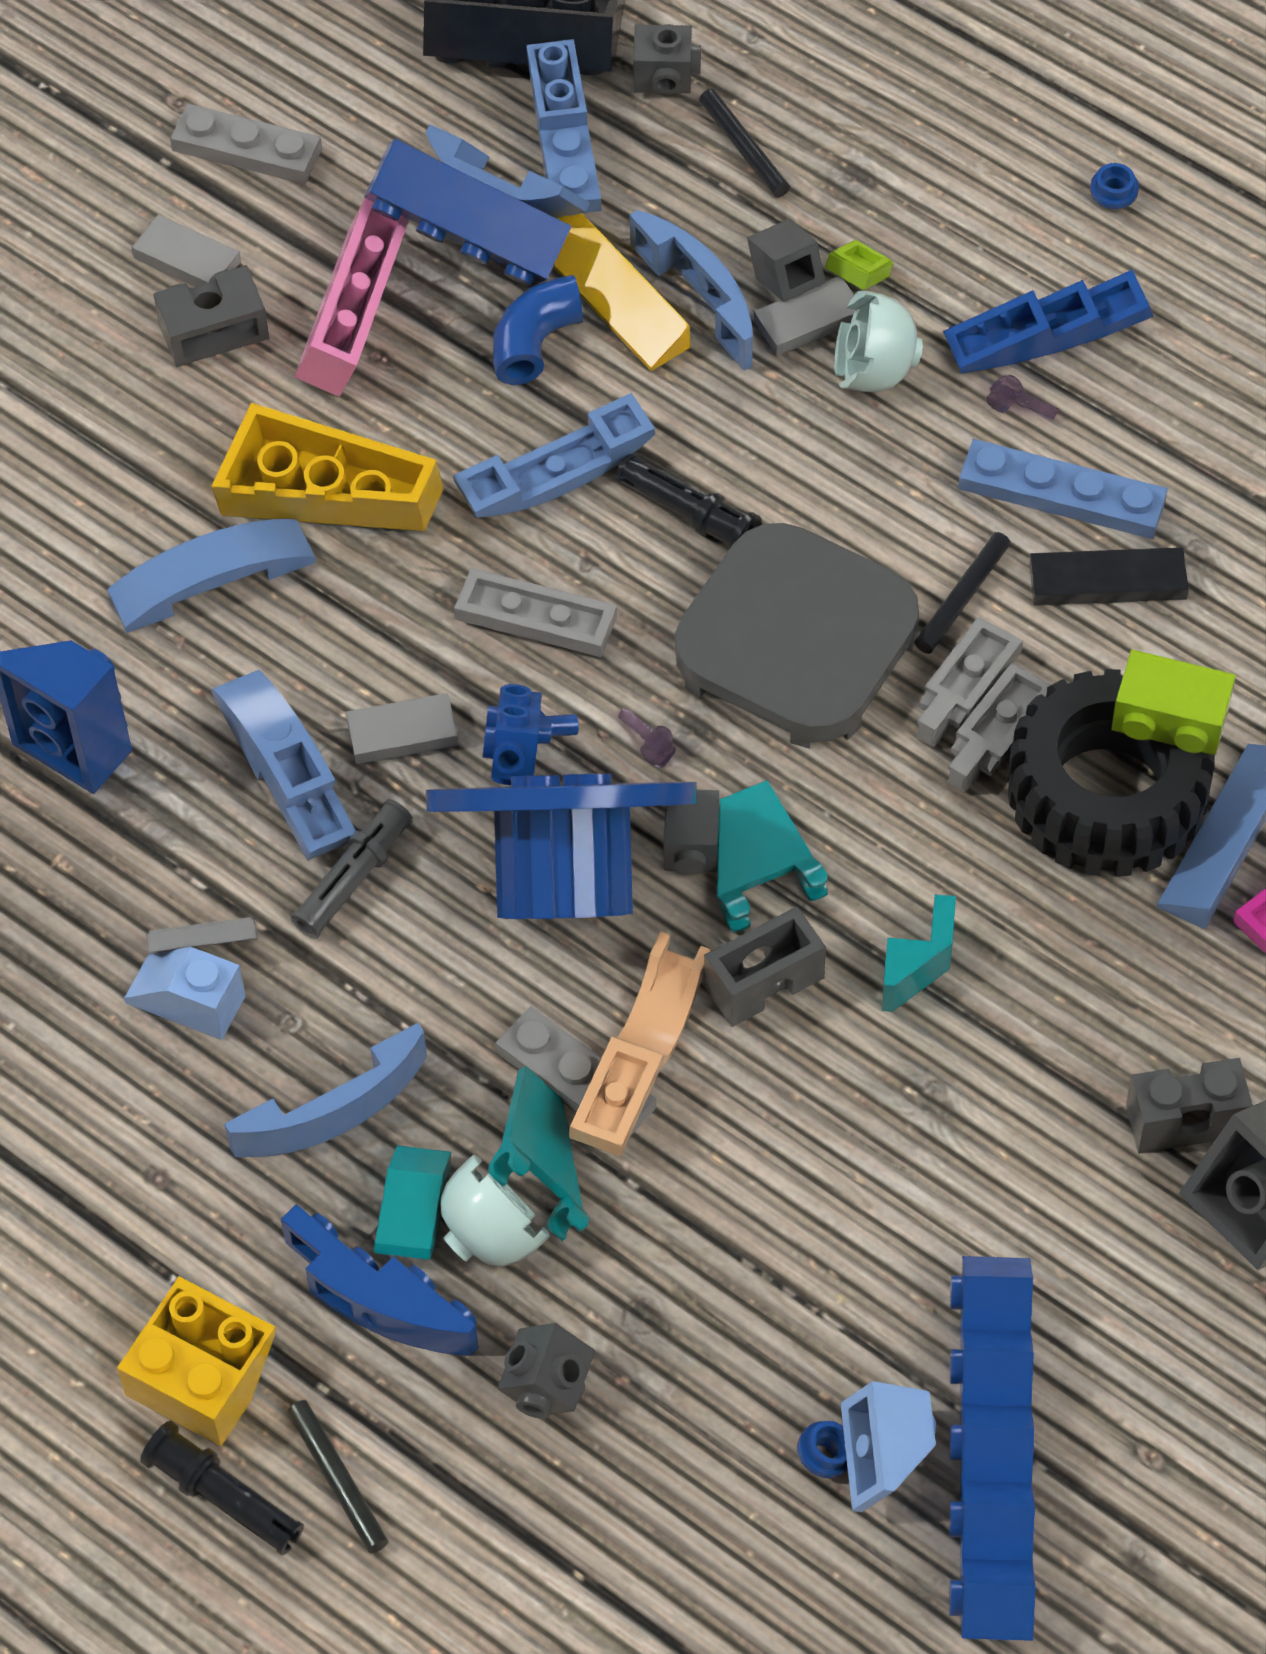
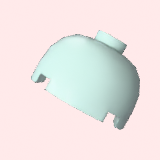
M858 291L847 306V308L855 309L851 323L841 322L835 347V375L843 376L845 374V380L839 383L841 388L860 392H881L896 386L907 375L910 367L918 365L922 355L923 342L921 338L917 337L916 324L911 313L899 301L883 294Z
M472 1155L457 1169L446 1183L443 1191L441 1215L450 1229L443 1238L465 1262L473 1255L488 1265L507 1266L520 1262L539 1248L550 1237V1234L545 1226L535 1233L529 1225L531 1223L530 1220L535 1216L534 1212L508 1184L502 1187L489 1173L484 1177L475 1168L483 1160L476 1155Z

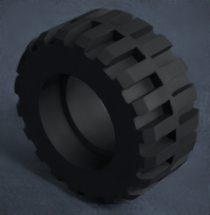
M1105 669L1104 675L1093 676L1092 670L1074 674V679L1071 683L1061 679L1048 686L1046 697L1042 694L1036 696L1028 704L1026 715L1019 718L1014 730L1011 746L1007 794L1010 807L1016 811L1015 821L1021 832L1026 835L1032 832L1031 844L1042 854L1046 855L1049 851L1056 854V863L1068 869H1071L1073 864L1085 867L1084 874L1100 876L1101 870L1114 871V877L1131 876L1133 868L1140 866L1143 872H1147L1161 866L1163 855L1167 859H1174L1185 850L1186 840L1194 839L1201 828L1203 815L1206 814L1215 767V755L1204 752L1190 753L1181 750L1175 745L1151 739L1137 740L1127 736L1125 733L1111 730L1115 703L1123 675H1120V669ZM1097 749L1117 750L1130 754L1145 763L1158 781L1148 789L1137 794L1121 797L1104 796L1093 793L1077 784L1066 773L1063 765L1073 757L1087 751Z

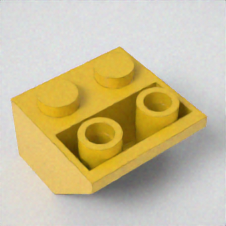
M178 1276L117 1367L125 1396L221 1447L253 1398L276 1334V1327Z

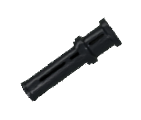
M634 454L626 456L618 468L616 481L619 484L635 490L651 501L684 517L692 523L695 532L702 537L711 535L731 548L746 531L762 525V518L756 513L745 514L728 505L726 498L719 493H709L706 495L701 491L699 492L681 480L648 464Z
M171 1420L159 1427L143 1449L140 1462L148 1469L156 1466L178 1482V1490L186 1496L191 1495L195 1497L201 1495L275 1548L280 1555L283 1556L292 1549L291 1545L288 1544L289 1539L296 1544L300 1538L304 1524L294 1520L220 1467V1459L216 1452L210 1448L202 1450L179 1434V1426Z

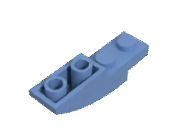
M574 39L527 45L531 87L545 178L564 186L589 202L590 205L584 213L602 211L601 195L588 130L587 109Z
M257 670L213 688L212 694L258 780L264 778L307 861L348 844L349 838L356 830L333 789L335 778L309 733L272 682L260 670Z

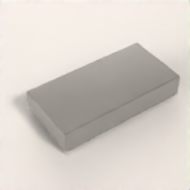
M159 214L132 246L134 259L195 287L209 283L214 274L223 270L235 269L241 263L238 250Z
M837 276L785 302L779 300L755 310L754 323L776 356H779L838 331L841 322L851 323L855 309L847 308L854 294L844 279Z
M448 693L346 711L356 764L458 746V736Z
M248 917L149 930L146 937L148 952L156 953L186 947L194 948L258 939L256 920Z

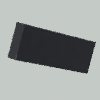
M1183 547L1030 553L1029 566L1033 605L1187 600L1189 589Z

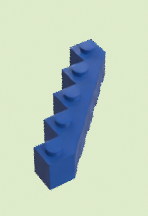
M962 1256V1275H951L950 1309L960 1310V1349H951L950 1384H960V1425H950V1460H960V1502H950L949 1535L950 1537H960V1580H950L949 1616H960L961 1636L965 1639L1033 1641L1036 1585L1033 1569L1035 1503L1032 1471L1034 1422L1031 1407L1034 1359L1031 1336L1033 1273L1030 1258Z

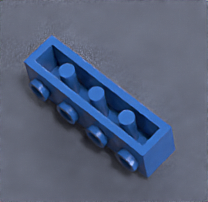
M397 139L392 140L388 144L364 196L374 202L372 210L394 221H398L400 216L418 223L416 231L423 236L443 243L446 237L462 245L460 253L482 264H487L488 260L491 259L506 267L504 272L506 276L527 286H531L533 280L541 283L548 279L572 227Z

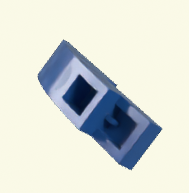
M297 1204L281 1218L285 1243L309 1263L305 1270L310 1293L334 1311L359 1326L385 1338L412 1347L463 1356H472L479 1349L476 1329L477 1321L474 1315L461 1302L453 1299L449 1303L434 1291L436 1288L432 1280L417 1266L411 1265L407 1268L395 1257H392L379 1270L373 1258L363 1249L354 1247L351 1250L338 1239L339 1235L336 1229L325 1217L318 1213L310 1216Z

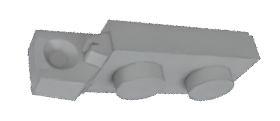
M980 617L977 618L926 684L924 696L919 708L925 711L917 721L919 730L916 738L934 747L945 735L950 725L959 729L1009 665L1022 652L1023 640Z
M1011 663L956 732V741L951 747L950 752L956 758L948 767L950 774L946 783L965 793L977 780L981 771L991 776L997 768H1000L1011 754L1014 730L1019 718L1026 715L1028 704L1036 696L1042 694L1046 697L1047 687L1052 684Z

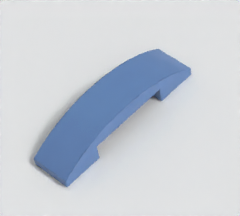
M431 124L426 131L431 146L443 163L552 217L584 213L590 205L589 202L564 186L532 171L528 172L519 188L483 171L490 156L465 140Z
M637 210L631 213V247L658 276L675 267L715 311V339L744 371L752 367L753 334L749 309L738 284L728 269L704 244L680 227L646 212Z
M630 393L587 413L589 425L505 464L496 455L453 475V479L476 518L521 511L567 494L614 468L626 456L636 452L655 435L654 426L633 394Z
M297 519L255 521L217 530L177 545L133 569L107 590L126 633L174 616L172 607L174 603L262 570L265 571L268 579L271 580L316 563V558Z
M417 1023L371 1047L373 1069L283 1115L275 1100L271 1099L225 1123L229 1148L234 1157H265L306 1149L331 1140L353 1129L379 1112L409 1084L427 1057L424 1030L420 1024Z

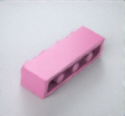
M367 198L364 199L347 232L294 378L339 397L358 364L409 219L400 216L398 221H394L372 210L374 202Z

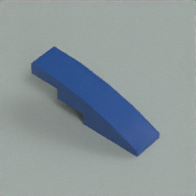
M1132 269L1090 289H1087L1084 280H1081L1039 300L1034 290L946 329L943 333L960 372L963 374L1008 366L1055 354L1106 337L1154 316Z

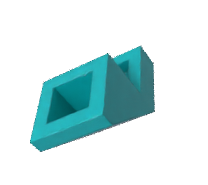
M934 895L931 941L887 938L882 1011L893 1012L950 970L956 896Z
M397 1145L387 1169L374 1253L430 1260L439 1236L441 1195L450 1174L452 1152Z

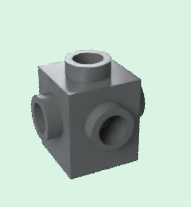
M671 24L635 25L633 53L634 93L691 94V74H701V45H692V26Z
M557 1323L518 1329L513 1346L506 1355L505 1369L498 1390L517 1402L516 1407L519 1411L534 1418L545 1419L550 1414L573 1412L584 1393V1382L595 1350Z

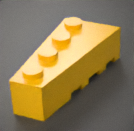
M255 403L250 404L211 486L221 516L297 519L298 522L413 531L426 530L444 490L438 463L435 459Z

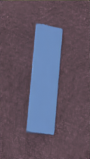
M1248 744L1161 896L1157 908L1203 929L1207 928L1266 822V745Z

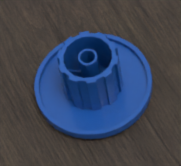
M611 774L563 775V785H560L559 775L511 776V786L426 790L427 812L494 811L497 918L503 919L589 918L633 914L630 807L697 804V782L612 783Z

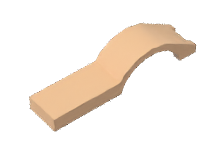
M660 931L649 955L646 972L633 1009L620 1034L616 1038L611 1037L570 1125V1139L621 1157L659 1071L670 1059L681 1037L704 975V955L710 952L711 949L700 946L695 959L682 956L667 950L670 943V935Z

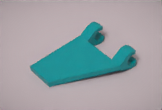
M768 780L720 799L717 902L731 932L737 933L751 927V920L748 917L750 905L741 892L792 871H795L801 888L809 901H816L828 895V888L825 886V883L828 882L826 870L811 854Z
M524 1066L518 1070L502 1145L491 1160L488 1173L503 1187L508 1184V1178L513 1171L518 1176H523L528 1171H531L560 1198L548 1218L547 1228L563 1241L567 1238V1232L571 1226L578 1231L585 1229L589 1223V1216L582 1205L563 1101L530 1068Z

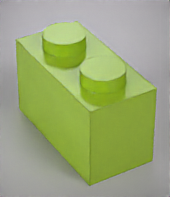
M1131 649L1115 703L1111 730L1125 733L1127 736L1137 740L1151 739L1175 745L1181 750L1190 753L1204 752L1216 755L1231 703L1236 674Z

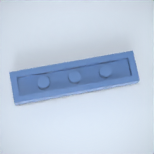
M977 439L972 440L959 477L958 486L959 490L1154 539L1168 488Z

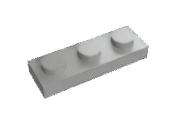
M188 103L170 137L172 151L306 184L322 151L321 136Z
M470 568L454 607L455 620L597 657H602L617 618V605L475 568Z
M532 1006L495 1043L496 1053L518 1070L524 1066L530 1068L562 1099L565 1105L577 1112L601 1060L600 1056ZM650 1093L631 1135L656 1109V1098Z

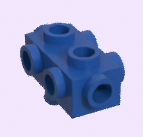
M518 684L502 686L500 688L498 707L488 706L482 758L493 759L491 779L498 784L511 785V776H534L537 744H550L551 737L577 735L579 731L578 717L575 714L546 716L541 711V692H532L530 688Z

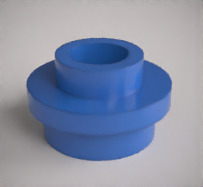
M1109 163L1102 166L1093 176L1090 184V193L1095 202L1109 209H1121L1131 205L1136 200L1139 191V183L1134 172L1128 166L1121 163Z
M819 1421L809 1425L802 1432L798 1439L797 1452L800 1461L808 1471L822 1478H835L842 1475L848 1469L843 1425L834 1421ZM817 1445L826 1447L831 1453V1458L823 1455L817 1448Z

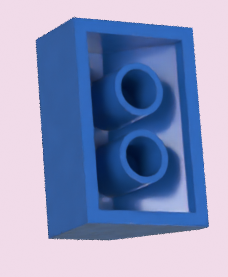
M72 640L0 651V701L12 745L94 795L132 752L127 729L128 724L125 720L114 664L101 651L97 649H90L88 651Z

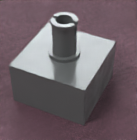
M1266 1100L1232 1115L1179 1192L1257 1270L1266 1267Z

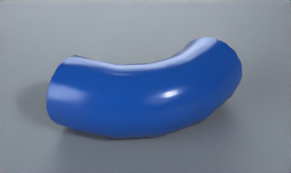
M574 275L559 277L533 286L506 307L493 334V365L496 376L502 383L521 385L536 379L544 369L541 354V345L544 339L554 330L583 323L581 299Z

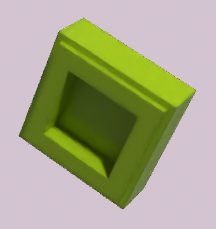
M853 240L829 253L825 268L865 291L888 278L894 262L858 240Z

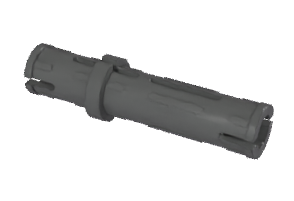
M391 799L386 800L383 803L384 806L362 832H354L349 838V848L328 874L323 877L300 908L291 915V922L300 932L310 938L317 939L321 935V931L351 897L352 893L374 867H381L388 859V849L407 826H410L413 822L410 812L400 803Z

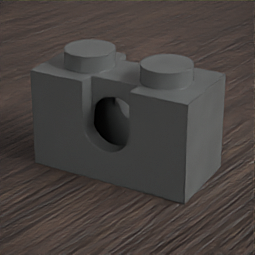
M247 265L232 270L220 271L211 277L209 283L189 288L186 283L176 284L168 289L153 293L158 323L176 367L270 339L265 307ZM223 328L222 330H220V331H218V332H216V333H207V332H211V331H214V330Z
M796 906L704 955V987L731 1027H734L764 1011L765 998L778 991L787 989L794 995L824 979L826 946L801 910ZM764 946L766 958L755 966L745 968L743 960L746 956L757 948Z
M1240 1058L1202 1063L1200 1074L1177 1078L1171 1076L1170 1069L1131 1074L1126 1108L1138 1153L1214 1142L1233 1114L1253 1106ZM1193 1110H1206L1209 1112V1117L1199 1124L1181 1125L1182 1114Z

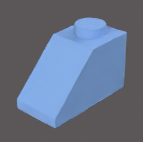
M186 947L149 954L125 995L124 1000L128 1005L222 1040L246 995L240 965L196 948Z
M871 1381L841 1402L852 1511L863 1512L894 1492L935 1447L936 1422L932 1415L930 1391Z

